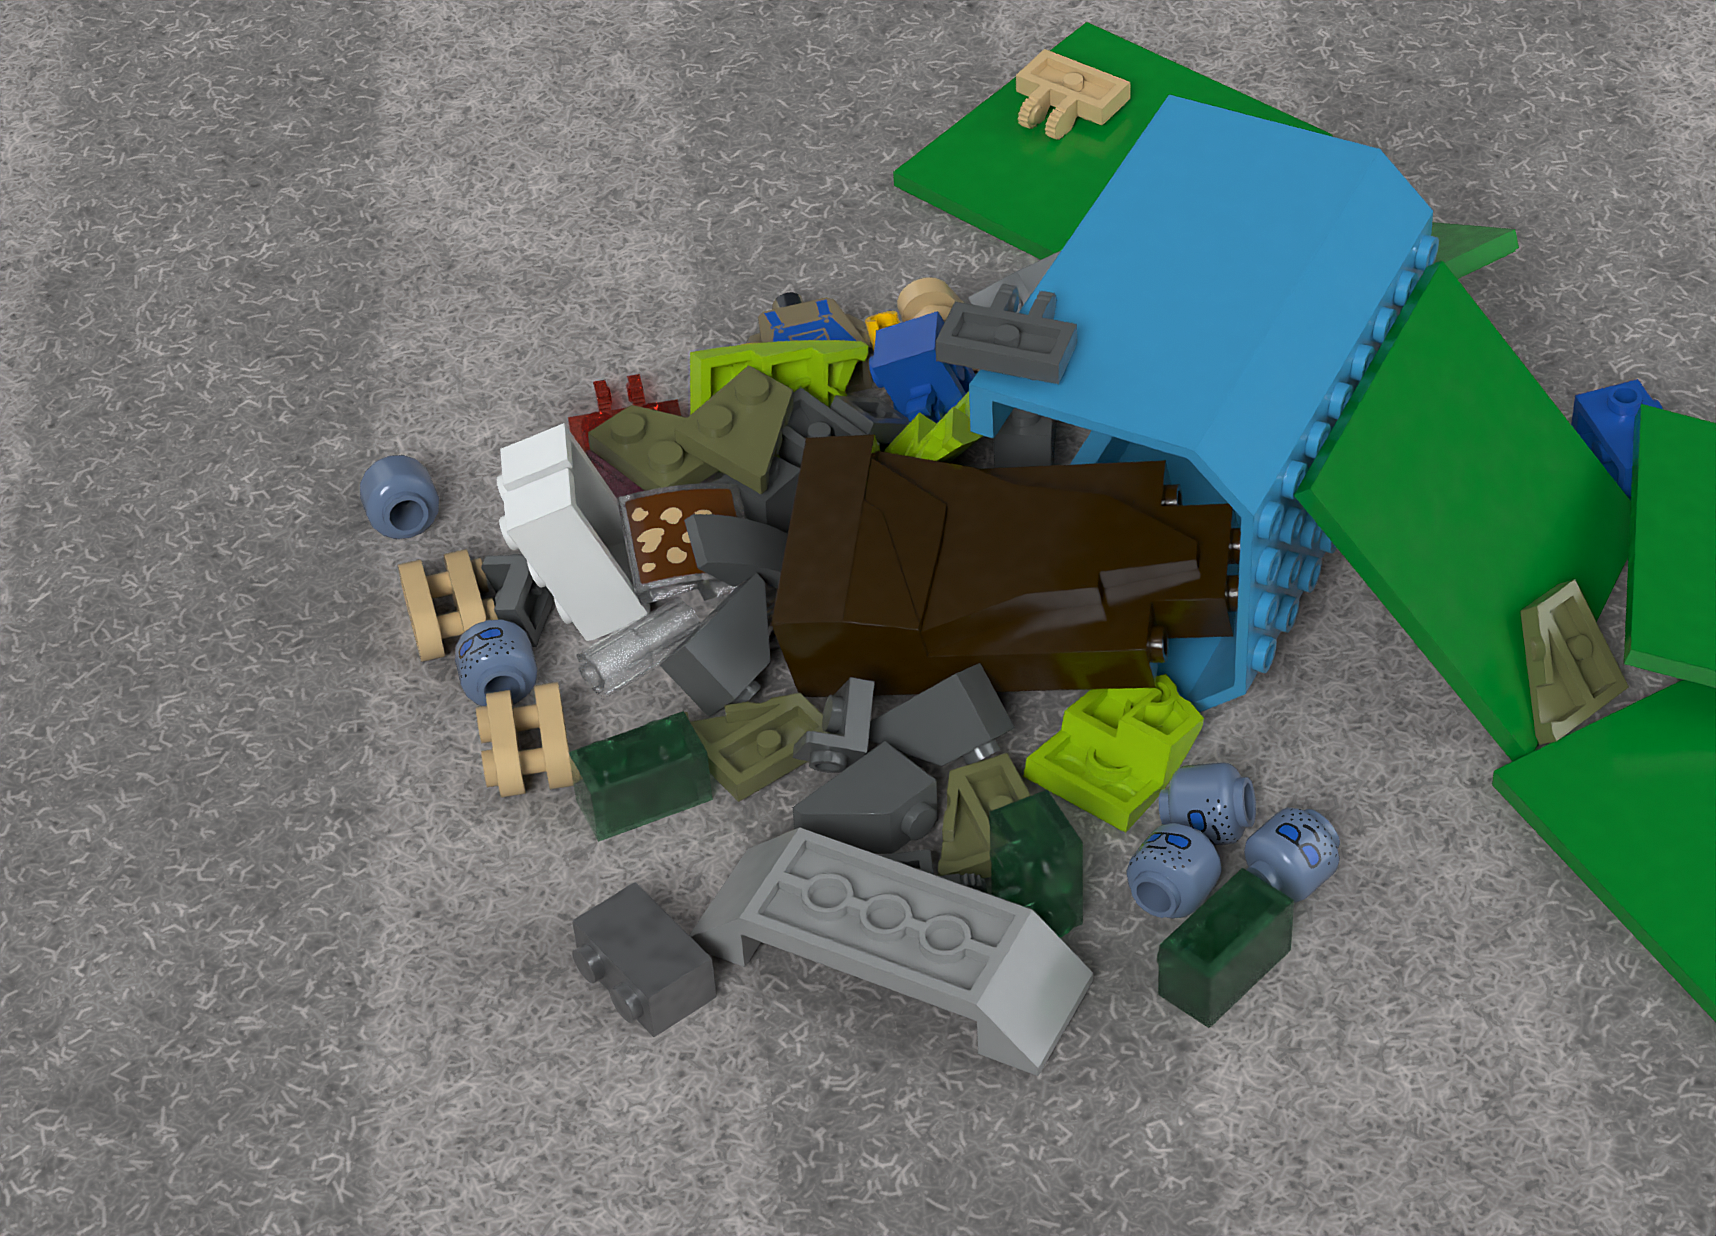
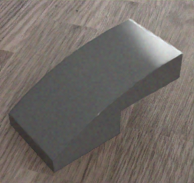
M693 514L684 520L698 569L732 587L738 586L757 573L765 583L778 589L788 533L760 522L732 516Z

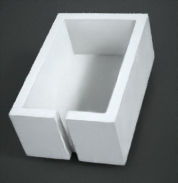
M560 424L501 448L502 475L497 476V486L504 501L505 515L499 519L502 535L510 549H519L527 559L528 568L535 583L540 588L546 586L552 593L562 620L566 624L573 622L584 639L589 641L651 618L647 583L641 584L627 513L566 424Z

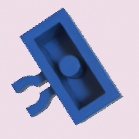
M938 311L876 330L874 355L869 358V369L872 379L878 388H885L893 401L894 409L907 417L910 422L920 412L930 420L938 423L967 394L969 384L976 375L972 368L936 361L935 341L945 323Z

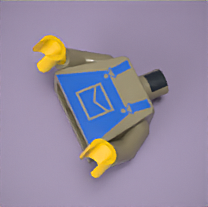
M788 292L775 299L772 310L764 311L758 316L759 333L749 336L746 344L801 340L862 341L869 346L868 356L865 362H857L845 390V393L848 394L872 388L869 358L874 353L876 330L898 324L900 321L896 311H886L866 318L864 322L851 314H845L834 299L826 297L804 302L799 294Z

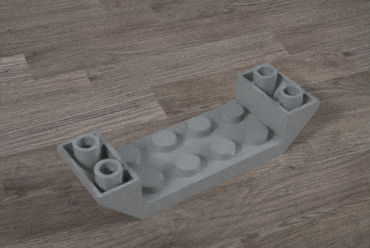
M800 827L748 848L689 935L706 953L743 967L747 965L760 943L763 942L977 1021L978 1054L1039 1076L1093 982V972L1032 909Z

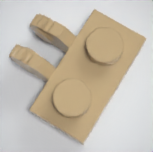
M1044 49L1016 75V92L1029 97L1028 99L1026 98L1020 107L1018 123L1021 126L1033 129L1045 119L1051 105L1056 108L1053 109L1047 118L1045 134L1056 140H1060L1064 134L1072 130L1077 116L1103 125L1130 99V82Z

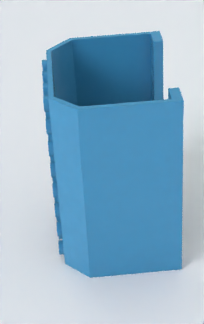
M1168 95L1019 311L1021 314L1028 315L1035 299H1037L1039 291L1055 293L1057 299L1053 319L1077 324V345L1060 383L1054 384L979 369L969 384L970 431L994 439L1014 408L1089 429L1092 431L1070 465L1166 460L1171 484H1180L1183 505L1229 503L1235 510L1238 528H1241L1238 609L1235 612L1233 637L1168 639V660L1165 663H1158L1157 676L1166 674L1177 686L1178 694L1190 701L1200 713L1245 695L1257 673H1267L1275 656L1276 639L1281 631L1290 632L1298 614L1299 599L1304 591L1311 593L1317 584L1324 554L1326 552L1333 554L1336 551V546L1295 498L1294 494L1425 268L1434 264L1439 239L1438 237L1431 236L1433 210L1381 149Z

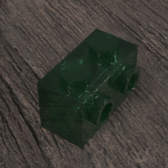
M684 711L651 721L643 726L601 741H595L587 746L568 752L575 798L598 842L713 800L708 754Z
M1044 790L989 811L991 895L1032 909L1059 938L1069 933L1074 927L1082 925L1083 842L1049 791Z
M1241 868L1159 945V952L1157 954V963L1159 964L1158 995L1207 1028L1213 1026L1291 951L1294 900L1249 871Z

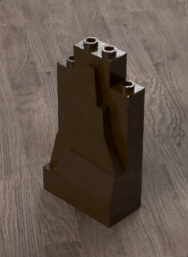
M875 434L806 438L771 625L797 692L801 693L804 697H829V695H834L850 677L873 681V696L917 695L952 675L979 663L982 665L995 692L1156 688L1158 663H1165L1168 660V639L1233 637L1235 612L1238 609L1241 528H1238L1235 510L1229 503L1183 505L1180 484H1171L1166 460L977 469L881 452Z

